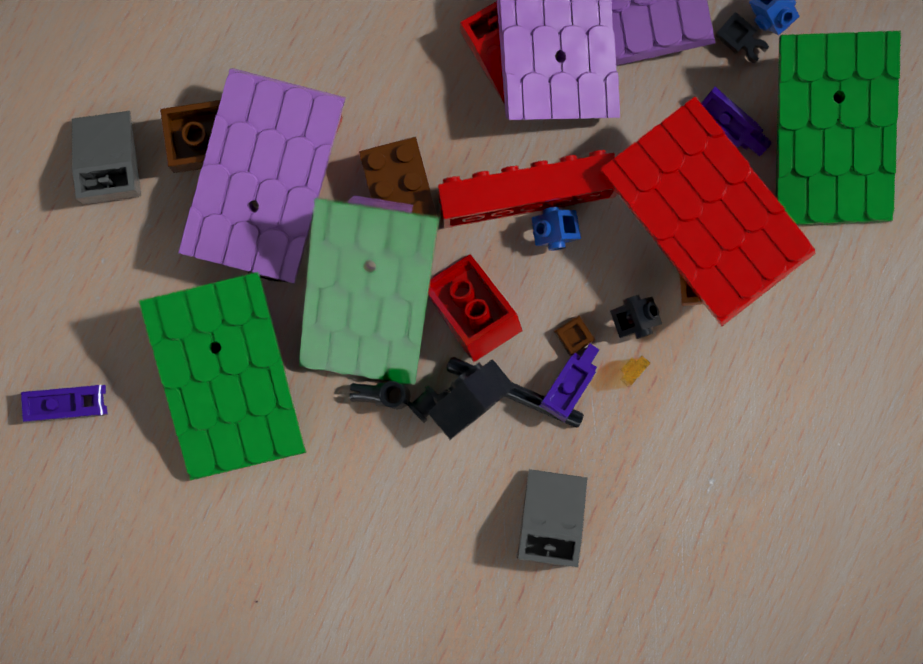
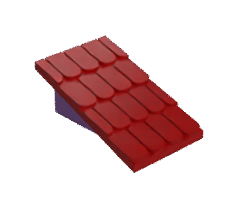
M696 96L643 135L637 142L626 148L612 161H609L600 168L607 181L721 327L816 254L815 248L811 245L809 239L753 171L748 161L729 140L724 130Z

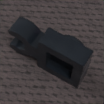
M737 12L727 20L715 35L735 54L741 49L745 50L747 59L754 64L759 60V57L754 54L753 49L760 48L764 53L769 49V45L764 40L753 38L757 29Z

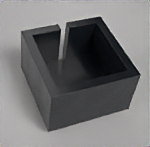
M493 359L484 366L478 362L466 374L463 373L450 384L451 387L445 389L434 398L433 401L436 405L427 413L451 440L509 393L515 385Z

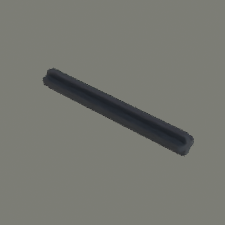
M451 357L446 370L459 377L463 373L466 374L474 365L456 357ZM513 383L515 387L504 396L562 421L540 407L545 396ZM573 409L564 423L577 428L581 425L584 414Z

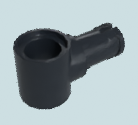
M395 381L377 383V385L352 383L350 387L351 391L360 392L359 394L350 393L351 402L375 403L376 406L398 410L405 408L411 399L409 389ZM394 388H399L401 391L400 400L396 403H391L389 400L390 391Z

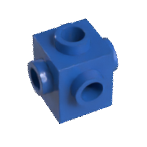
M795 0L749 1L756 16L754 20L758 27L763 31L769 30L778 36L800 17L795 8Z
M550 207L543 209V214L531 217L536 246H548V251H555L566 248L565 243L581 239L577 210H560V207Z

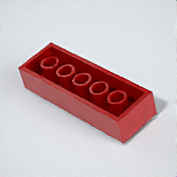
M597 150L590 152L589 157L577 159V155H569L560 158V162L548 164L547 160L531 163L530 168L519 169V166H509L502 168V173L490 175L489 171H481L472 174V178L461 180L460 176L445 178L442 184H438V197L444 229L539 212L550 207L561 208L615 198L617 192L604 177L600 169L615 158V153Z

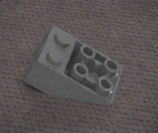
M130 110L72 119V172L75 196L83 205L141 197Z
M529 469L517 551L518 559L578 567L588 477Z

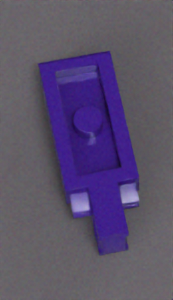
M714 87L701 102L737 148L740 146L746 150L750 148L760 157L772 144L762 133L764 130L758 126L759 124L717 87Z
M589 344L582 356L574 353L541 402L540 407L565 422L596 373L597 367L592 364V361L600 349Z

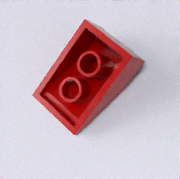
M471 254L430 279L428 292L430 300L473 362H476L523 331L515 310Z

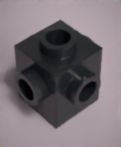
M635 295L624 299V305L610 310L619 338L635 334L636 339H640L653 334L651 328L662 324L659 309L654 302L653 296L641 299L640 295Z

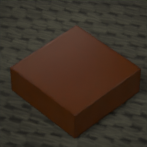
M580 316L554 331L569 356L595 341Z

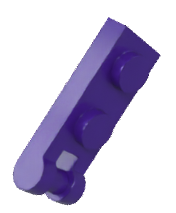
M106 385L21 392L23 422L108 415L107 406H104L103 396L106 394ZM83 396H92L91 407H84Z

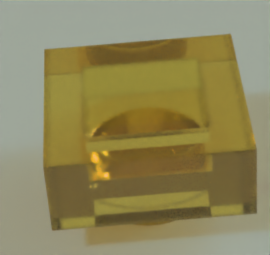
M642 355L637 360L631 357L622 367L621 371L624 375L619 380L630 387L650 365V362Z

